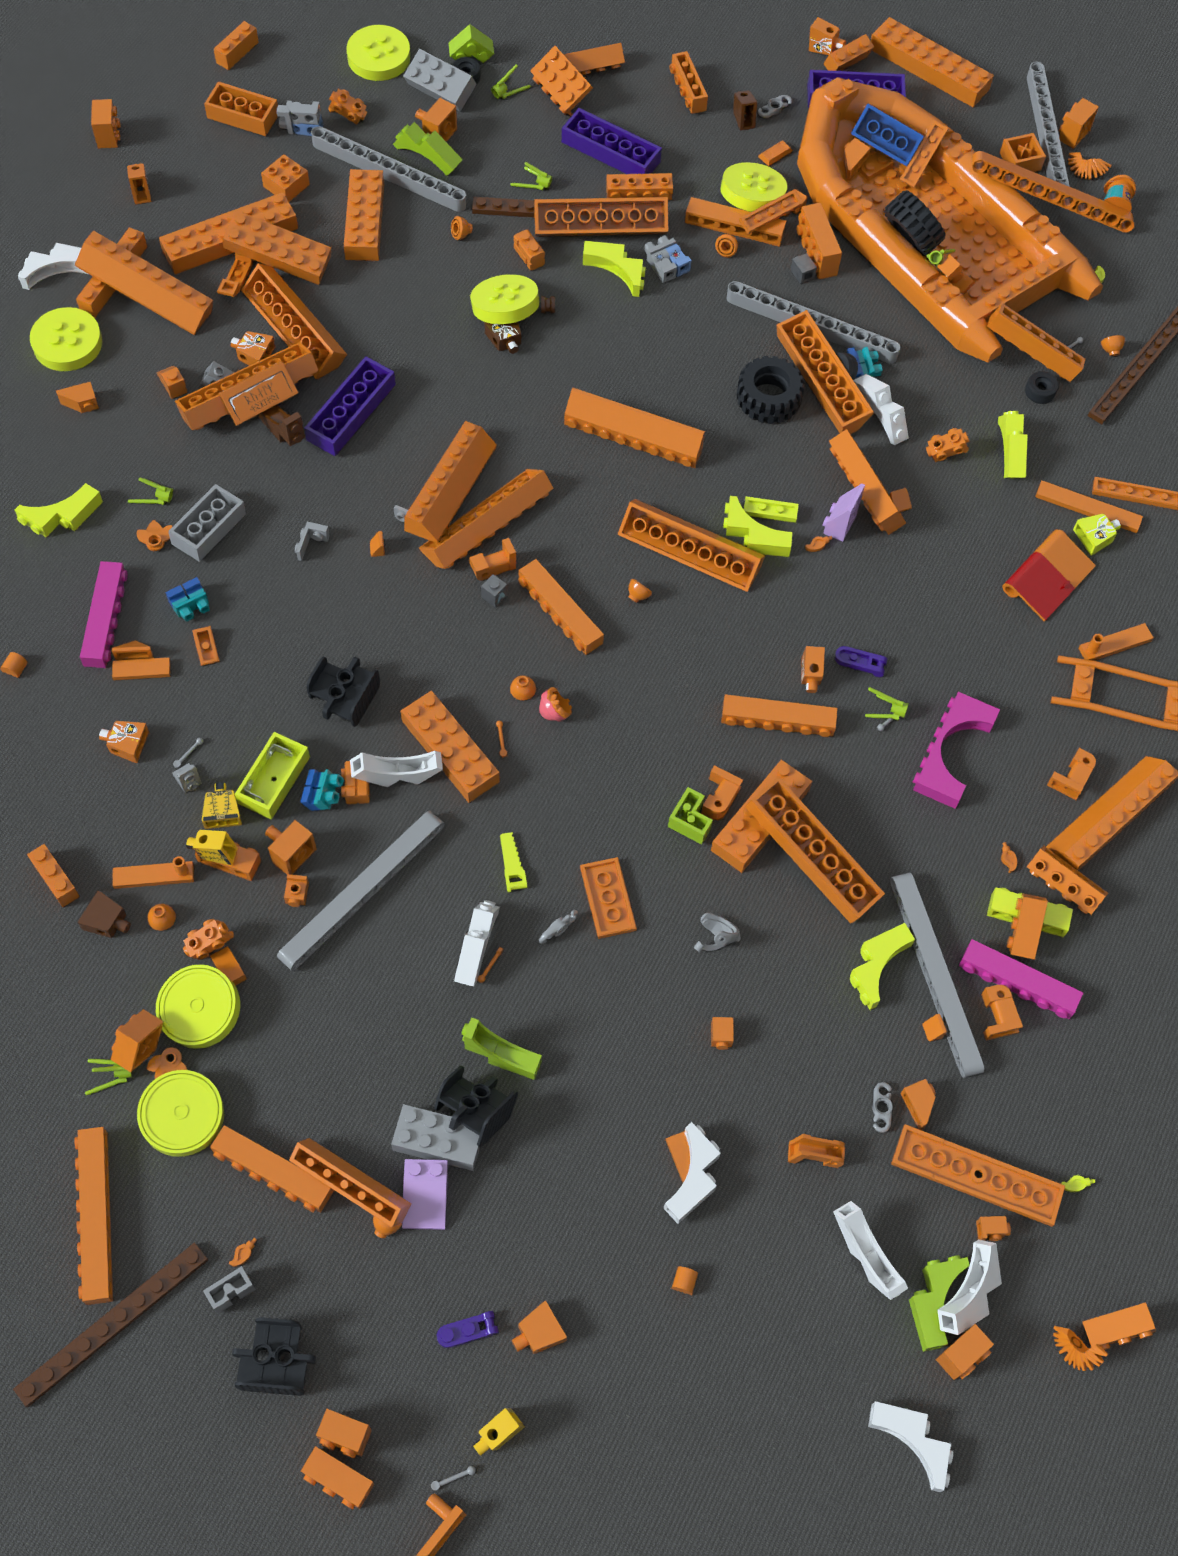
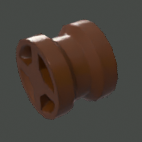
M541 296V313H555V296L550 298Z

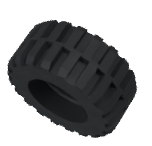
M908 190L902 191L885 207L884 213L891 225L923 256L933 251L945 239L946 233L940 222H938L929 208L912 192Z
M763 356L762 359L756 358L753 360V363L749 362L740 373L736 393L738 405L745 414H749L751 419H757L761 423L765 421L768 424H773V422H783V419L788 420L800 408L805 386L804 378L798 368L795 369V365L792 362L788 363L787 359H779L778 356H773L772 358ZM772 384L781 388L784 393L774 396L766 395L756 387Z

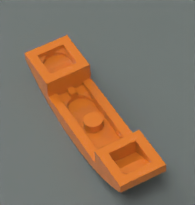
M235 253V261L227 278L222 280L217 293L235 297L245 284L254 260Z

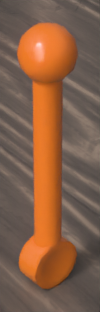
M499 720L496 722V726L498 727L500 738V756L504 758L507 756V751L505 750L503 740V722Z
M498 948L483 974L478 976V982L483 983L485 981V976L497 958L502 954L503 948Z

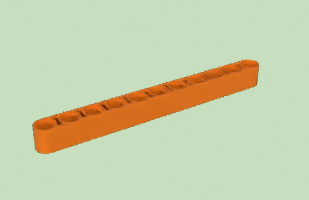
M977 151L972 156V169L978 174L1121 232H1130L1134 228L1133 214L1128 210L986 152Z

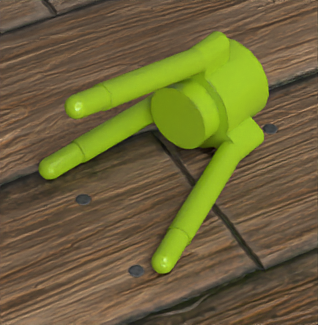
M517 64L491 88L495 98L499 99L502 97L505 99L510 95L531 87V85H527L506 92L508 88L505 82L518 67Z
M525 162L526 166L524 169L536 175V183L539 184L511 183V186L534 188L543 191L544 187L547 189L550 187L553 177Z
M942 249L940 252L932 251L926 255V259L937 267L943 263V255L953 253L955 249Z
M139 478V481L157 488L155 497H158V500L129 499L128 503L164 505L165 502L171 501L173 489L161 486L145 478Z
M871 687L868 688L878 698L891 703L890 712L894 714H865V717L899 720V717H905L909 703L899 701Z
M88 1059V1063L113 1065L110 1067L92 1068V1072L114 1071V1077L119 1078L85 1092V1095L98 1092L118 1083L127 1082V1078L132 1077V1072H129L112 1060Z

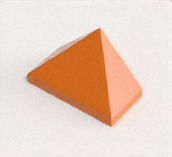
M136 640L112 648L115 660L153 658L150 646Z

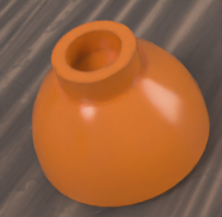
M461 216L454 217L451 223V233L455 240L464 239L468 234L472 233L473 227L471 223H468Z
M723 234L717 238L715 248L721 256L732 257L737 252L738 242L733 235Z
M1116 335L1104 338L1101 341V346L1110 356L1120 355V350L1125 344V337Z
M631 579L628 588L630 594L628 597L637 603L652 595L651 590L635 579Z
M521 675L512 681L510 692L518 700H528L535 695L536 685L530 677Z
M157 904L148 913L149 925L158 931L169 929L176 920L175 911L167 904Z
M373 1216V1225L376 1229L374 1233L380 1238H386L387 1235L397 1232L402 1225L400 1223L391 1227Z

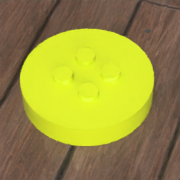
M371 25L356 31L348 40V64L354 73L368 80L384 81L395 78L402 74L410 63L409 41L401 31L390 26Z
M744 162L731 165L724 171L720 189L723 197L730 204L752 212L786 194L787 182L779 172L768 166Z
M500 275L486 279L472 290L470 296L474 315L481 321L491 324H509L521 321L532 315L540 303L536 283L521 275Z
M65 307L45 313L34 323L30 332V343L36 358L41 364L56 371H72L88 365L98 356L102 347V335L97 321L91 314L78 308Z
M192 965L175 972L162 986L156 1001V1017L164 1021L162 1031L176 1043L194 1049L210 1047L223 1040L235 1026L240 1012V997L234 983L220 970L208 965Z
M189 1070L171 1071L156 1078L144 1090L137 1108L138 1125L147 1142L157 1151L176 1157L189 1156L209 1146L220 1132L224 1120L223 1101L215 1085L205 1076Z

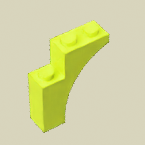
M585 241L583 265L603 268L616 274L627 284L632 296L639 297L640 290L644 288V280H641V277H645L646 267H643V259L627 258V252H624L625 245Z
M1008 411L998 417V425L1002 432L1004 444V478H1026L1027 435L1023 434L1024 414H1018L1019 411Z
M85 483L76 493L59 503L43 507L19 505L15 512L17 520L22 525H28L36 534H42L47 537L59 524L66 529L70 528L75 531L102 504L103 500L99 491Z
M730 496L729 503H725L724 512L728 514V517L724 518L723 528H726V536L744 537V546L763 555L789 557L792 545V532L771 529L756 522L741 507L737 496Z
M905 923L865 941L861 947V956L868 962L852 970L850 982L854 988L858 989L862 1003L865 1006L867 1005L869 1010L876 1008L880 1002L879 979L883 968L895 955L911 947L915 941Z

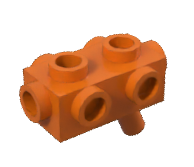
M338 88L337 92H332L329 98L331 100L328 108L329 112H337L355 124H358L360 119L364 120L367 111H365L367 106L364 105L361 99L353 98L344 89L340 90Z
M952 428L948 431V434L943 436L934 435L930 441H927L929 446L926 447L928 456H932L935 462L943 461L955 454L966 453L969 450L967 443L970 441L967 433H963L962 429Z
M209 919L203 923V928L192 930L187 934L188 938L183 940L185 943L183 947L184 953L188 957L202 960L208 957L210 952L223 947L227 941L234 937L233 931H229L224 922Z

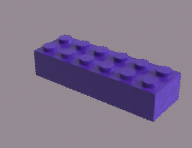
M810 70L807 83L808 108L813 92L837 77L899 92L906 97L905 74Z
M578 108L562 127V143L623 173L651 174L661 162V147L581 108Z
M365 356L305 426L306 440L336 456L396 385L394 371Z

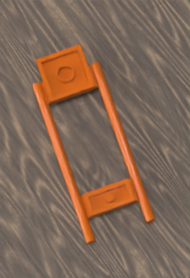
M1058 655L1057 663L1076 665L1071 699L1052 696L1051 704L1089 709L1162 729L1178 731V681L1167 680L1098 661ZM1095 668L1168 687L1163 721L1091 703L1090 697Z

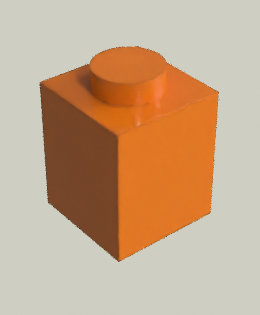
M713 1017L711 1022V1047H716L719 1050L732 1047L734 1041L733 1018Z

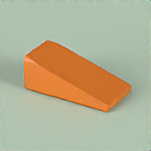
M211 626L192 630L201 666L220 662Z
M228 946L210 955L216 968L230 978L235 986L247 980Z

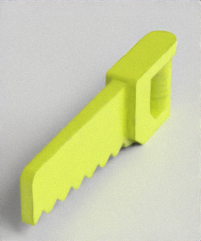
M513 832L500 835L507 892L527 888L525 870H523L521 862H519L520 857H518L517 847H515L516 843L512 836ZM517 877H518V878L522 879V881H517V882H510V881H509V878H517Z

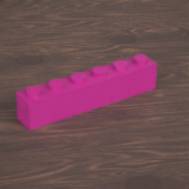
M100 561L80 653V659L84 667L106 668L107 661L111 659L110 646L114 644L113 632L114 629H117L118 625L117 613L121 611L120 599L124 596L123 585L124 581H127L128 572L124 569L123 563Z
M973 939L967 946L959 964L964 971L977 974L986 982L1004 985L1010 991L1018 994L1021 999L1030 1000L1042 1009H1049L1061 1018L1070 1019L1073 1016L1083 995V992Z

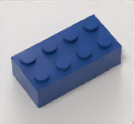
M871 104L866 105L851 132L852 135L905 166H908L925 137Z

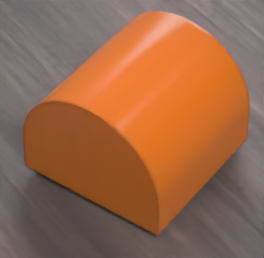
M10 652L0 669L4 673L19 678L27 665V661L23 656Z
M678 1266L671 1289L692 1295L698 1272L690 1268Z

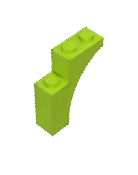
M415 122L411 126L407 124L395 136L397 140L393 145L396 149H409L423 155L442 170L446 176L463 160L435 130L431 134H426Z
M471 1017L469 1024L465 1023L462 1030V1035H464L462 1041H464L466 1050L488 1057V1063L535 1080L542 1062V1055L508 1042L490 1031L477 1019Z
M952 1256L948 1258V1261L941 1263L940 1260H933L927 1262V1266L922 1270L929 1293L926 1290L916 1291L914 1296L909 1299L923 1352L944 1348L948 1345L945 1331L940 1330L938 1309L944 1306L946 1294L953 1280L970 1266L968 1257Z

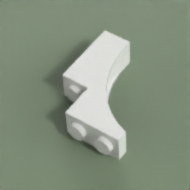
M56 243L54 248L51 249L50 255L31 251L28 258L25 259L22 271L18 275L22 288L29 290L42 279L55 274L67 272L88 274L75 266L81 248Z
M867 374L853 380L881 421L890 443L896 445L909 439L904 407L892 402L890 386Z
M438 751L418 756L396 758L374 756L362 752L350 760L352 778L389 787L399 780L418 785L443 770L441 752Z
M484 900V903L480 902L474 908L469 932L464 937L454 979L455 982L473 987L477 983L486 946L500 909L492 901Z
M692 1122L685 1128L684 1132L690 1150L688 1174L679 1190L664 1205L666 1212L677 1224L709 1197L717 1187L714 1177L704 1171L719 1159L721 1154L719 1152L720 1148L714 1141H709L704 1136L705 1132L699 1125L695 1126Z
M850 1201L833 1211L850 1253L861 1261L869 1282L890 1300L907 1290L906 1282L891 1265L874 1238L861 1208Z
M979 1239L973 1243L972 1258L964 1282L955 1296L938 1309L941 1331L959 1335L989 1315L987 1293L1002 1284L996 1243Z
M875 1401L871 1406L868 1427L885 1431L908 1445L923 1464L930 1481L931 1490L937 1492L944 1491L950 1481V1474L947 1473V1468L953 1459V1451L950 1450L951 1444L925 1437L930 1429V1421H927L928 1414Z

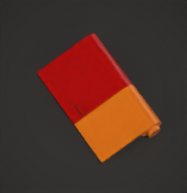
M1056 529L1003 584L1002 588L1010 597L1020 596L1045 621L1096 565L1064 531Z

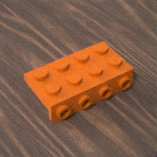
M556 46L530 70L534 75L532 79L538 85H543L541 89L547 95L549 93L552 95L550 99L556 105L558 103L561 105L559 109L564 115L568 113L572 116L571 110L593 89L590 83Z

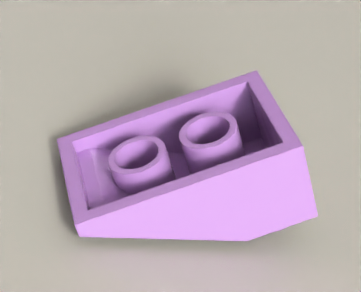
M860 484L838 499L837 503L832 504L830 509L831 515L830 517L826 516L823 522V526H825L823 534L832 536V538L842 542L844 541L857 516L865 487L864 484Z
M405 1159L403 1198L412 1204L402 1222V1229L445 1230L448 1184L447 1160Z

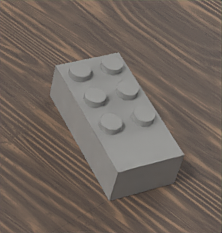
M421 49L418 50L403 75L410 86L437 100L442 98L456 105V110L460 112L477 85L471 75Z
M215 484L168 531L171 544L200 562L246 515L244 501Z
M403 1104L391 1145L393 1151L427 1160H447L448 1165L474 1171L480 1147L477 1146L479 1135L463 1125H460L454 1131L451 1130L449 1124L452 1116Z

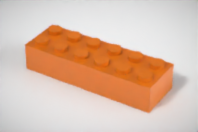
M350 169L344 237L345 260L379 261L384 196L383 170Z
M237 210L234 211L223 237V248L317 285L320 284L331 257V247Z
M846 429L829 440L832 446L829 449L838 460V464L846 473L850 483L854 488L860 484L865 485L861 499L880 530H885L889 535L905 525V519L849 431Z
M432 690L401 710L402 722L428 753L433 751L441 752L442 771L468 803L500 782L499 771Z
M783 760L779 761L712 842L711 851L741 873L772 837L745 806L778 776L801 801L810 791L812 780Z

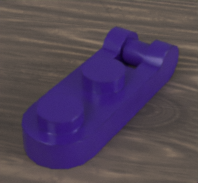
M847 646L839 647L835 653V661L841 666L872 673L876 677H883L885 670L883 668L887 663V658Z
M488 1311L440 1327L437 1332L439 1345L444 1348H452L498 1334V1327L495 1326L493 1320L495 1318L494 1312ZM485 1322L486 1329L480 1331L479 1323Z

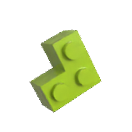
M469 24L449 42L450 57L457 60L462 57L474 56L484 63L494 55L493 40Z
M687 787L669 817L668 827L702 845L711 830L713 820L699 813L705 796Z

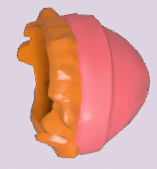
M551 687L541 695L539 712L547 720L561 722L572 714V706L569 705V699H564L555 687Z

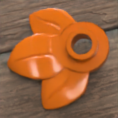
M152 520L146 530H137V538L140 542L146 544L149 550L158 551L163 548L164 542L170 540L168 531L172 528V525L162 528L158 522Z
M170 1047L165 1049L161 1055L153 1056L148 1062L147 1070L155 1072L156 1079L171 1071L187 1070V1067L182 1062L181 1052L176 1048ZM169 1054L174 1055L172 1062L168 1061Z

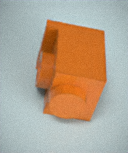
M287 874L284 894L286 904L292 907L305 906L309 887L307 876Z
M1006 1216L980 1217L976 1221L979 1240L985 1241L989 1238V1241H1001L1002 1238L1011 1234L1009 1222L1007 1223Z

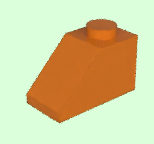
M857 138L848 142L844 147V165L848 180L864 164L870 154V147Z
M171 366L157 372L171 399L188 393L184 378L177 367Z
M91 382L56 391L60 404L84 413L99 409Z
M926 1079L905 1087L901 1092V1096L919 1130H923L927 1125L936 1094L934 1087L931 1083L928 1084Z

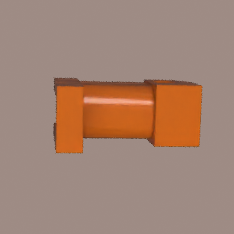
M949 254L947 256L948 259L942 265L939 264L937 268L964 295L975 282L962 270L961 264Z
M509 538L502 540L501 551L487 556H483L480 553L469 557L470 565L477 580H486L493 574L497 575L516 569V551Z
M1079 748L1069 765L1071 770L1067 777L1054 771L1047 786L1077 800L1095 767V757L1091 753Z
M714 765L710 772L709 780L719 784L713 796L709 794L701 814L713 820H721L725 817L739 793L743 780Z
M1004 985L986 987L981 995L985 1007H991L997 1025L989 1026L985 1030L984 1036L986 1041L1019 1033V1029L1023 1028L1009 988Z
M802 1134L789 1141L788 1162L796 1164L803 1159L823 1162V1166L839 1168L844 1165L845 1143L842 1141L811 1137V1135Z

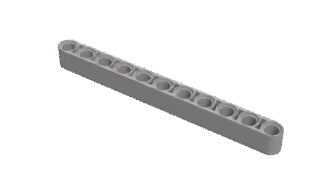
M1033 62L1027 74V83L1040 146L1046 155L1044 161L1046 176L1049 179L1069 186L1045 68L1042 63Z
M314 127L311 131L313 146L320 151L363 170H383L385 180L454 211L462 212L467 207L466 193L458 187L323 127Z
M737 281L730 282L728 285L726 298L733 305L778 322H783L807 310L826 340L846 348H855V351L862 350L868 346L869 351L878 352V360L889 364L897 361L900 344L894 340Z
M431 811L424 813L279 951L277 958L291 971L297 969L443 829L445 823Z
M911 873L891 877L890 883L904 923L915 939L913 947L937 1012L941 1015L947 1030L946 1037L959 1072L963 1078L983 1073V1061L914 877Z

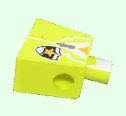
M1099 514L1078 519L1073 530L1091 556L1114 541L1117 535L1116 530H1119L1121 525L1117 519L1109 521L1106 515Z

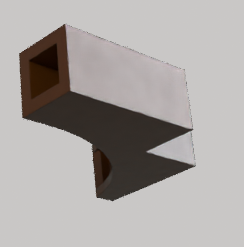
M275 405L257 415L280 443L286 441L289 446H292L305 438L302 418L298 412L289 415L278 405Z

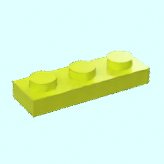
M746 496L744 511L753 517L796 523L799 504Z

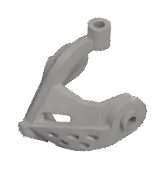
M706 913L701 917V923L715 935V944L707 945L698 941L694 948L698 952L702 949L713 951L725 947L732 942H739L741 939L739 929L719 915Z

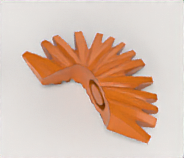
M1080 152L1069 153V156L1072 158L1068 159V165L1073 166L1070 170H1076L1074 175H1077V177L1081 175V178H1083L1085 175V179L1087 177L1091 179V174H1093L1097 178V173L1102 176L1106 173L1105 171H1109L1108 167L1111 168L1112 166L1100 158L1084 160Z
M1054 1326V1329L1057 1331L1053 1333V1336L1057 1337L1054 1341L1058 1342L1055 1345L1056 1347H1063L1059 1354L1068 1352L1064 1361L1069 1360V1365L1073 1363L1074 1369L1077 1367L1078 1370L1082 1368V1371H1086L1088 1367L1090 1370H1094L1093 1364L1099 1367L1101 1366L1100 1363H1104L1101 1356L1107 1357L1108 1353L1099 1344L1094 1345L1092 1348H1087L1072 1330Z

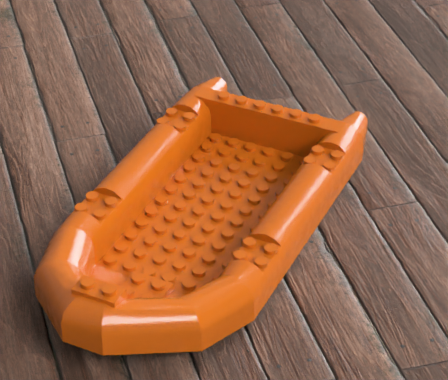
M837 77L817 88L811 97L797 160L798 168L813 204L821 203L830 223L957 350L987 363L1001 355L1003 348L995 333L987 325L990 316L1002 303L1018 313L1057 288L1086 300H1090L1101 293L1103 284L1088 259L1060 232V228L1053 226L1047 216L1042 215L1013 187L974 172L972 169V156L975 151L972 149V145L961 139L959 133H955L940 119L899 92L851 81L850 79L846 80ZM867 104H871L924 136L934 120L948 128L947 133L914 188L900 181L907 166L851 134ZM857 138L870 147V154L864 164L848 180L844 165V147L848 142ZM908 190L917 196L942 225L946 233L945 239L933 251L940 252L942 249H955V252L943 255V263L950 254L961 264L962 270L975 282L964 295L960 293L958 287L953 286L949 282L947 276L940 273L936 265H933L926 259V256H923L891 225L885 216V207L902 191Z

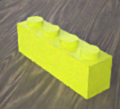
M995 888L991 894L987 916L1012 923L1013 917L1017 918L1016 901L1017 898H1021L1022 893L1010 892L1006 888ZM1048 902L1041 931L1064 937L1069 931L1073 909L1063 904Z

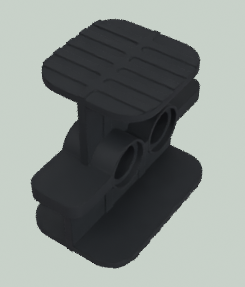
M322 657L308 678L307 693L311 699L316 696L327 701L322 710L323 718L328 720L333 713L351 721V725L356 727L380 687L379 671L375 669L373 672L361 668L360 659L357 657H353L347 669L334 666L327 662L326 657ZM335 694H340L339 697H333Z
M459 1066L443 1081L434 1109L438 1111L446 1105L456 1111L451 1118L449 1128L454 1131L460 1125L465 1126L479 1135L477 1146L482 1147L511 1117L518 1092L515 1090L509 1096H506L496 1090L498 1079L495 1077H491L485 1084L474 1085L462 1077L464 1067Z
M256 1318L253 1350L234 1348L232 1352L234 1357L240 1358L237 1382H235L234 1386L241 1391L276 1393L292 1396L304 1395L303 1389L307 1363L315 1364L316 1357L308 1354H297L302 1325L300 1322L290 1319ZM262 1350H268V1358L263 1361L258 1360V1353ZM283 1352L291 1353V1358L288 1362H280V1355Z

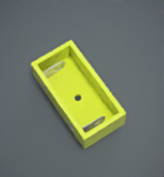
M274 732L236 791L237 803L272 820L310 758L308 747Z

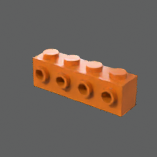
M621 43L563 54L581 72V75L590 74V70L595 69L597 72L605 71V67L611 66V69L620 68V64L625 63Z
M688 52L672 54L670 72L674 74L675 83L679 85L680 94L682 97L684 96L686 107L689 108L691 114L706 111L708 95Z
M672 173L607 174V198L668 197V200H672Z
M1045 846L1037 852L1027 866L1032 875L1044 879L1048 887L1053 890H1059L1063 898L1069 902H1075L1078 908L1086 914L1090 913L1092 915L1108 895V892Z

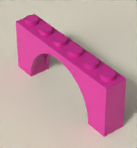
M958 692L955 698L951 697L947 706L950 708L949 713L944 712L940 721L943 723L942 728L937 727L933 736L937 739L935 743H930L927 752L930 754L928 758H923L920 767L923 769L921 773H916L913 783H915L913 791L956 809L966 785L956 780L946 769L941 757V744L948 736L961 730L976 729L990 733L1000 711L998 708L961 692Z

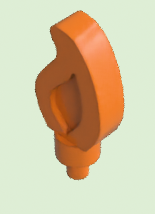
M832 536L815 537L811 544L805 546V549L809 552L820 551L832 540Z
M1006 842L1002 843L1003 853L1001 861L1009 868L1008 872L1012 873L1017 867V857L1010 850V847L1007 846Z
M253 1238L251 1242L248 1241L246 1244L239 1245L235 1250L234 1259L229 1264L237 1267L247 1262L251 1257L252 1249L255 1247L254 1243L257 1240Z

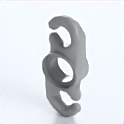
M788 95L772 98L767 105L758 109V114L763 118L777 115L788 104H792V99ZM771 105H778L779 107L773 108ZM762 109L767 110L768 113H763Z
M573 910L571 915L556 919L541 935L539 939L540 944L546 943V939L561 935L577 918L578 911Z
M880 1082L874 1088L873 1120L877 1122L882 1119L886 1122V1125L882 1128L875 1123L873 1127L876 1131L884 1133L891 1127L893 1105L890 1099L892 1095L891 1093L882 1095L879 1093V1089L885 1087L888 1091H891L892 1088L889 1084ZM879 1102L886 1103L888 1111L880 1112L877 1109V1104Z

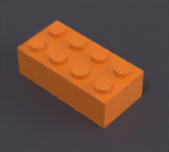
M217 82L204 103L208 119L263 136L268 134L278 117L277 99L222 82Z
M821 203L802 206L796 230L798 236L800 235L803 248H806L807 254L817 267L816 275L818 279L837 276L842 251Z

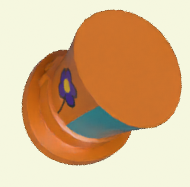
M1118 175L1111 178L1104 185L1106 197L1103 201L1131 211V198L1134 197L1136 192L1134 180L1127 175Z

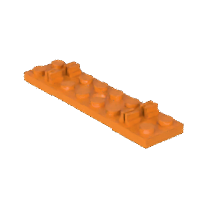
M906 1124L903 1126L891 1165L1051 1227L1055 1224L1065 1185ZM975 1171H980L982 1177L977 1178L974 1174Z

